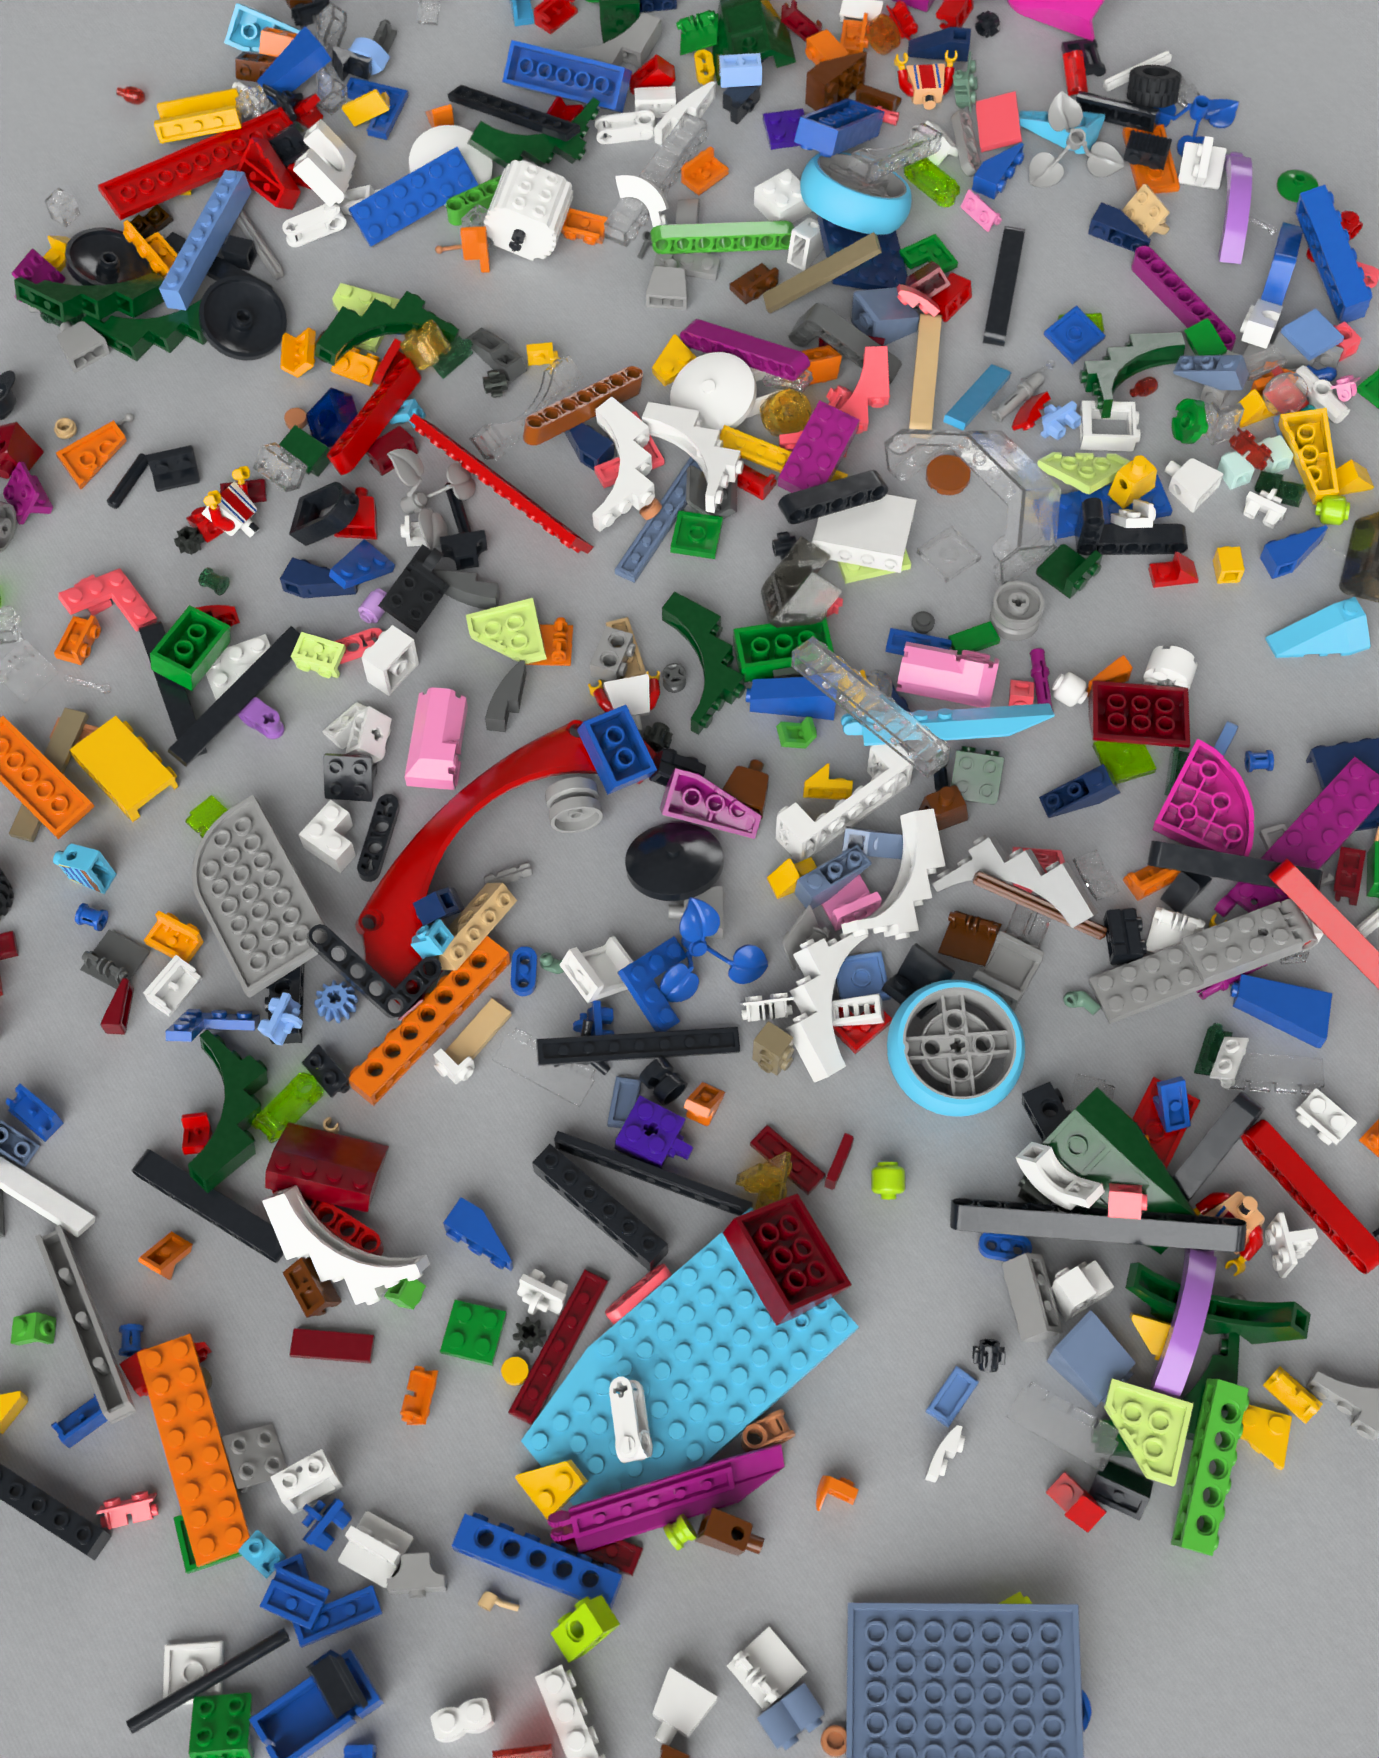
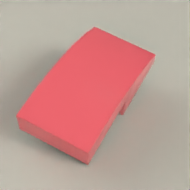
M899 284L897 286V297L905 306L909 304L914 308L920 303L918 305L919 308L926 315L930 313L933 317L940 312L938 304L921 291L906 285Z

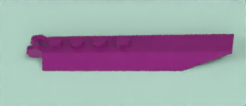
M776 1444L732 1456L569 1507L568 1511L559 1510L556 1513L553 1512L548 1515L547 1520L548 1525L553 1528L550 1534L551 1539L559 1542L574 1538L578 1552L582 1553L664 1527L668 1523L673 1524L681 1514H684L689 1519L706 1513L712 1507L720 1509L739 1503L785 1467L781 1444Z

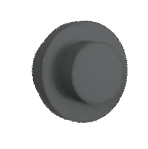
M921 611L914 614L911 624L917 633L926 634L933 629L935 619L930 613Z

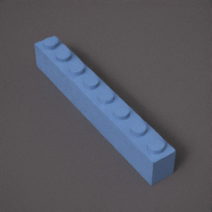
M225 170L159 288L167 308L187 310L251 194V189L244 172Z

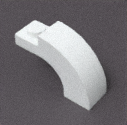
M622 175L615 177L620 198L635 197L643 201L649 209L653 227L668 225L666 215H662L661 211L669 209L663 193L657 186L639 176Z
M1031 1142L1015 1157L1021 1170L1033 1186L1049 1200L1065 1209L1072 1210L1076 1205L1090 1208L1105 1192L1101 1183L1080 1178L1066 1170L1057 1160L1052 1147Z

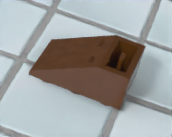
M860 52L822 61L808 71L805 104L817 111L848 99L856 91L859 83H865L867 53Z

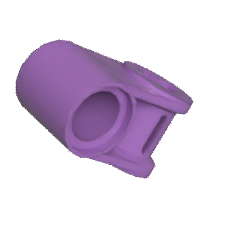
M254 697L238 714L239 718L247 726L257 730L269 739H277L284 733L285 728L280 721L278 712L267 706L257 697Z

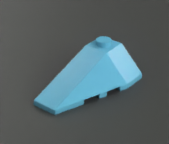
M236 3L224 43L242 51L259 52L261 30L265 27L297 34L301 30L245 4Z
M1047 111L1019 112L1020 126L1063 148L1067 146L1066 139L1070 133L1066 132V129L1062 131L1053 130L1048 122ZM1083 112L1082 121L1076 128L1082 129L1085 132L1088 150L1091 149L1098 139L1105 114ZM1083 146L1078 150H1072L1077 154H1085Z
M1356 597L1334 603L1267 636L1265 639L1276 658L1304 657L1305 654L1327 656L1328 654L1341 653V656H1348L1371 647L1366 614Z

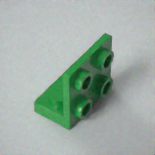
M251 1693L199 1696L193 1699L188 1752L190 1758H254V1751L249 1740L251 1724L249 1719L251 1718L252 1710Z

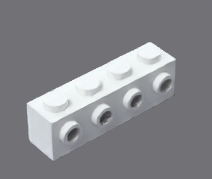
M559 1665L536 1676V1681L566 1757L606 1758L604 1754L598 1756L594 1745L600 1742L593 1725L588 1728L586 1726L583 1716L588 1713L582 1698L575 1699L572 1688L577 1685L571 1670L564 1671L563 1666Z

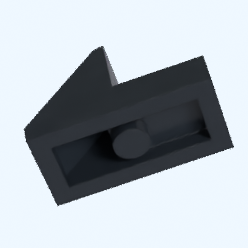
M337 46L332 48V66L341 81L344 82L349 74L366 80L370 78L372 58Z
M1181 871L1162 895L1161 900L1175 912L1181 914L1211 883L1212 878Z

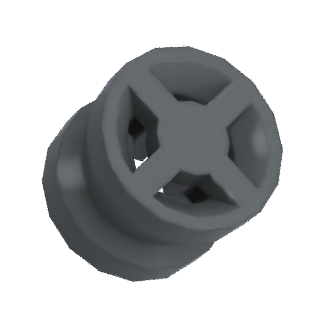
M671 663L663 670V686L671 693L682 691L686 685V671L680 664Z

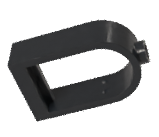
M339 482L330 483L299 497L289 535L303 545L308 546L342 531L356 515L359 507V497ZM334 505L326 515L319 518L321 510Z

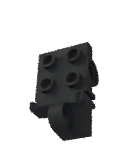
M423 544L378 605L415 633L419 631L450 587L449 584L432 573V570L444 554L435 547L431 551Z

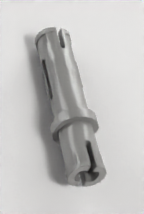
M1035 372L1026 382H1021L1017 386V390L992 411V418L996 422H1001L1024 400L1031 398L1033 392L1045 382L1044 376L1039 372Z

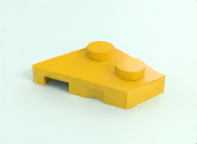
M675 334L652 366V373L665 387L674 382L683 367L697 357Z

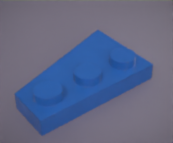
M364 539L331 568L329 577L343 589H347L392 573L395 564Z

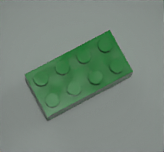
M826 615L733 629V646L739 673L744 675V683L752 682L753 679L773 678V670L834 661L835 654Z

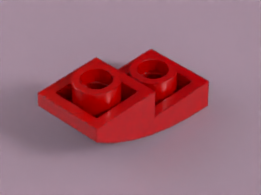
M1047 391L1032 396L1022 405L1013 421V431L1023 428L1025 431L1036 425L1035 421L1042 416L1040 410L1045 408L1043 404L1051 399Z
M209 605L196 607V609L228 624L230 627L240 623L234 606Z

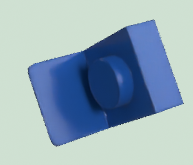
M1179 1076L1157 1082L1158 1096L1153 1097V1102L1164 1131L1167 1133L1190 1127L1185 1079Z

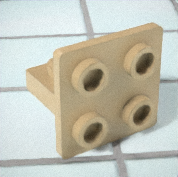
M1143 184L1122 211L1148 237L1153 232L1165 235L1170 230L1165 223L1170 211L1151 188Z

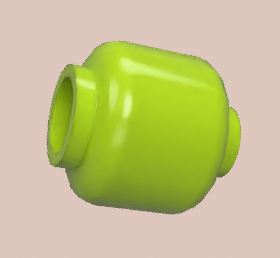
M1324 496L1322 502H1317L1315 515H1319V520L1322 524L1341 525L1344 520H1348L1350 502H1347L1345 496Z
M878 1162L877 1167L871 1170L872 1192L881 1194V1200L897 1199L896 1194H902L905 1191L904 1168L898 1166V1162Z

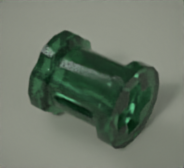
M207 567L201 572L198 582L200 586L208 587L214 590L215 594L221 596L228 589L230 580L227 576H220L214 573L212 568Z

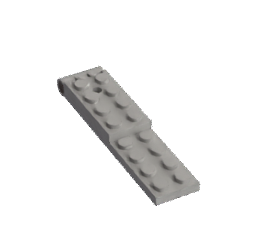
M1287 899L1281 903L1278 901L1182 938V943L1091 977L1089 978V985L1109 1024L1297 952L1308 950L1318 943V939L1297 904L1292 899Z

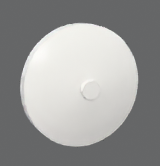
M442 125L425 131L416 139L409 155V173L458 147L478 185L491 180L492 159L467 143L473 132L455 125Z
M725 352L704 354L693 359L678 373L671 388L670 404L675 407L700 411V420L703 421V428L720 430L721 433L724 425L736 428L750 414L757 396L756 380L749 366L739 357Z

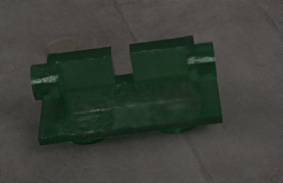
M458 336L430 360L429 363L440 377L444 379L473 354L471 350L473 344L468 338L464 340Z
M1213 1023L1207 1029L1194 1070L1195 1074L1210 1076L1224 1037H1232L1233 1033L1224 1031L1222 1029L1223 1026L1219 1023Z

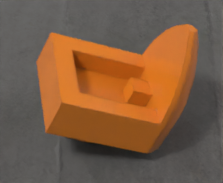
M823 1475L817 1488V1511H820L827 1493L853 1505L859 1489L854 1487L855 1483L846 1478L840 1477L837 1480L831 1476Z

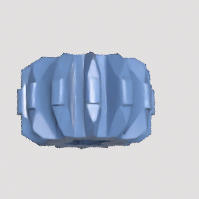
M335 980L332 981V986L323 983L324 991H317L316 996L318 999L314 1001L315 1007L318 1008V1015L321 1017L325 1016L327 1022L335 1018L336 1022L340 1023L341 1017L349 1020V1012H356L357 1010L354 1004L358 1003V998L354 995V988L352 986L347 987V983L344 980L339 985H337Z

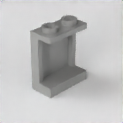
M999 931L986 966H981L979 970H976L971 982L992 990L1015 1011L1042 962L1044 952L1033 944H1026L1018 940L1012 933Z

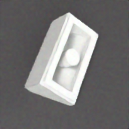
M356 702L322 731L323 734L339 748H346L355 713L366 708V706Z

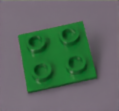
M707 10L700 14L697 13L696 18L694 15H691L690 18H680L676 22L678 30H681L680 55L718 44V13Z

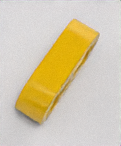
M698 50L694 54L696 77L700 84L706 85L715 80L713 57L708 50Z

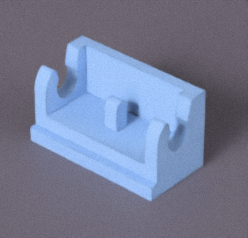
M760 53L720 55L719 74L721 88L762 85Z

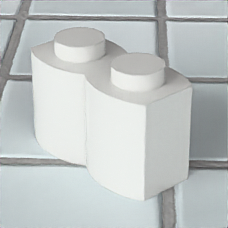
M485 1698L468 1700L459 1708L446 1707L440 1709L430 1717L435 1738L439 1742L445 1743L456 1741L466 1733L484 1732L495 1724L490 1703Z

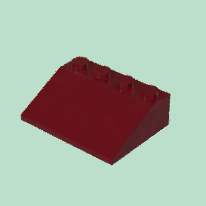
M1105 681L1092 682L1088 697V717L1093 741L1190 748L1188 688Z
M288 1122L273 1149L266 1168L265 1188L280 1191L297 1185L304 1198L368 1213L389 1146Z
M798 1193L735 1217L722 1232L776 1326L798 1317L852 1285Z

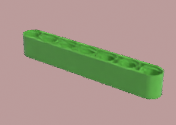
M790 221L658 225L652 228L650 236L653 250L658 254L789 249L794 225Z

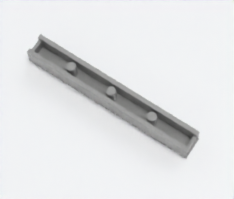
M61 1225L55 1227V1231L43 1237L39 1234L35 1238L102 1414L112 1425L137 1411L70 1239Z

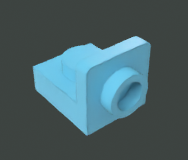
M415 399L404 401L389 423L391 425L405 423L409 421L414 413L424 419L426 414ZM410 422V424L412 425V427L415 428L416 425H414L412 422Z
M256 1530L238 1550L266 1579L275 1570L274 1564L286 1558L259 1530Z

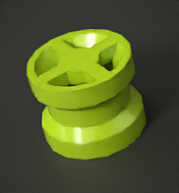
M684 1514L679 1515L673 1524L668 1523L663 1527L667 1538L678 1551L684 1547L688 1540L693 1541L698 1538L694 1527Z

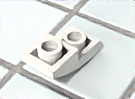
M957 1425L944 1438L931 1461L925 1480L936 1483L938 1476H944L948 1460L943 1459V1457L953 1459L956 1451L962 1452L965 1436L961 1435L962 1426Z

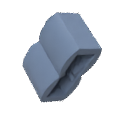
M803 1683L758 1716L757 1720L775 1748L778 1750L783 1747L786 1751L799 1741L797 1737L799 1733L805 1729L808 1733H811L823 1724L820 1718L825 1713L806 1684Z

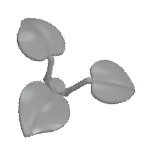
M1061 91L1052 101L1048 111V122L1053 130L1062 131L1066 129V132L1070 133L1066 139L1067 146L1056 159L1048 152H1041L1033 157L1029 165V183L1038 188L1051 187L1061 180L1064 168L1058 162L1069 149L1078 150L1083 146L1085 154L1089 156L1087 168L1096 177H1107L1122 169L1125 165L1119 152L1106 142L1094 143L1091 147V153L1089 152L1087 142L1085 141V132L1082 129L1076 128L1083 118L1082 108L1064 91Z
M407 449L393 450L387 453V455L391 459L398 477L405 485L413 486L410 491L406 492L407 496L401 499V508L408 515L418 514L422 535L427 547L432 551L434 547L437 548L440 545L439 537L448 535V528L445 520L439 513H433L431 508H424L427 504V499L453 488V492L458 499H469L475 492V481L471 477V473L463 468L461 464L453 463L447 467L446 471L447 479L450 482L449 485L427 495L422 492H415L422 482L420 475L424 472L420 458L414 452Z

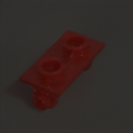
M1237 428L1239 435L1237 437L1234 435L1229 440L1231 448L1242 457L1249 450L1250 453L1245 459L1255 469H1265L1268 465L1266 462L1268 459L1272 463L1274 462L1271 457L1272 451L1265 444L1262 443L1259 446L1254 441L1256 437L1247 429L1243 432Z

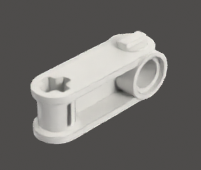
M649 110L603 115L596 118L594 123L595 128L598 130L596 138L601 144L650 140L655 136V115Z
M336 202L331 207L325 203L322 206L286 220L282 228L283 232L287 235L288 245L300 247L342 230L346 225V219Z
M617 1377L611 1382L609 1387L616 1453L622 1463L636 1460L641 1461L651 1457L653 1453L644 1389L641 1383L636 1380Z

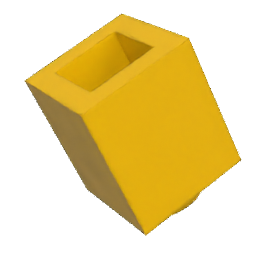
M1224 546L1217 548L1213 558L1217 584L1240 582L1245 570L1240 547Z

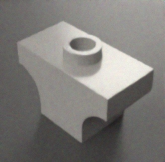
M429 1552L401 1554L400 1570L394 1577L387 1579V1591L390 1595L409 1594V1598L426 1597V1592L447 1591V1579L444 1575L433 1571L432 1556Z

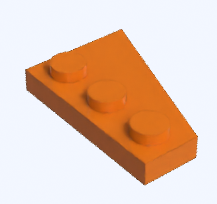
M113 420L56 452V455L80 490H82L127 440Z

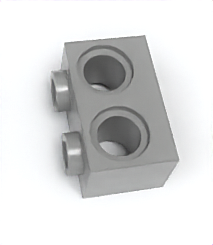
M606 626L590 662L591 677L613 681L620 679L621 676H625L628 667L627 660L629 657H633L636 644H633V634Z

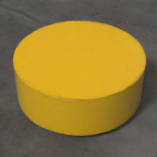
M520 1357L508 1358L501 1368L502 1377L509 1385L518 1386L523 1384L529 1374L526 1361Z

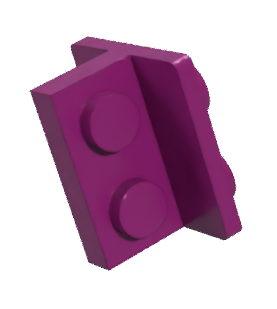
M33 248L11 273L16 279L23 277L35 284L44 280L63 284L66 280L56 268Z
M18 462L3 490V496L7 503L13 505L18 524L24 525L30 513L50 514L54 507L37 475H30L25 463Z

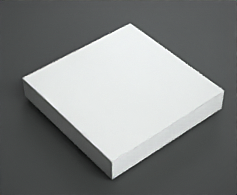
M211 1641L165 1645L163 1699L223 1664L224 1642ZM223 1681L196 1697L223 1695ZM193 1699L189 1700L183 1705L193 1704Z

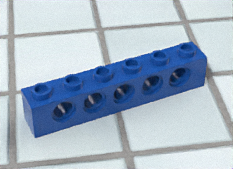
M473 1512L472 1516L464 1514L452 1543L454 1551L578 1600H582L587 1596L593 1599L602 1595L610 1609H612L623 1580L622 1575L618 1574V1568L603 1563L602 1567L592 1563V1558L581 1553H577L576 1557L565 1553L567 1550L565 1547L555 1543H551L549 1547L539 1543L541 1539L530 1533H525L524 1536L514 1533L515 1528L499 1522L498 1526L488 1523L489 1518L479 1513ZM485 1533L494 1535V1540L489 1546L479 1544L480 1537ZM511 1543H516L520 1546L519 1553L512 1557L507 1556L505 1548ZM537 1553H542L546 1556L545 1563L540 1567H535L531 1564V1558ZM567 1563L572 1566V1572L569 1576L561 1577L557 1574V1569L561 1564ZM588 1574H595L598 1576L599 1581L596 1586L589 1588L583 1584L584 1577Z

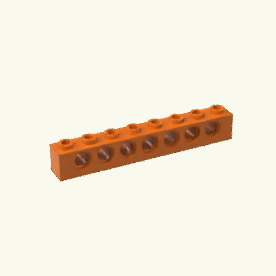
M486 936L457 970H452L448 976L444 975L438 981L437 987L431 993L425 994L424 1001L414 1011H411L404 1017L402 1023L396 1029L394 1028L387 1033L385 1041L379 1047H374L361 1065L353 1068L349 1075L351 1088L374 1106L511 963L509 952L489 936ZM479 962L486 963V965L481 968L475 967V965ZM461 980L469 981L466 985H458V982ZM443 998H452L448 1003L440 1002ZM428 1015L435 1016L431 1021L423 1020ZM410 1033L418 1034L414 1039H406V1036ZM393 1051L400 1052V1054L397 1057H388V1055ZM376 1069L383 1070L378 1076L371 1075Z

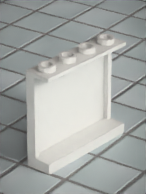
M886 494L880 500L819 517L812 540L811 556L901 573L917 500Z

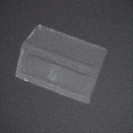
M1016 904L1005 933H1012L1022 942L1033 944L1040 949L1052 919L1020 904Z

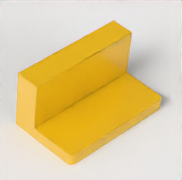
M374 89L342 105V110L353 126L356 127L390 110V98L386 92L380 94L377 89Z

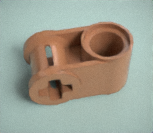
M777 1410L745 1428L741 1438V1446L746 1453L776 1444H783L796 1435L794 1430H790L784 1418V1410ZM756 1434L761 1438L762 1442L758 1445H752L748 1442L747 1436Z

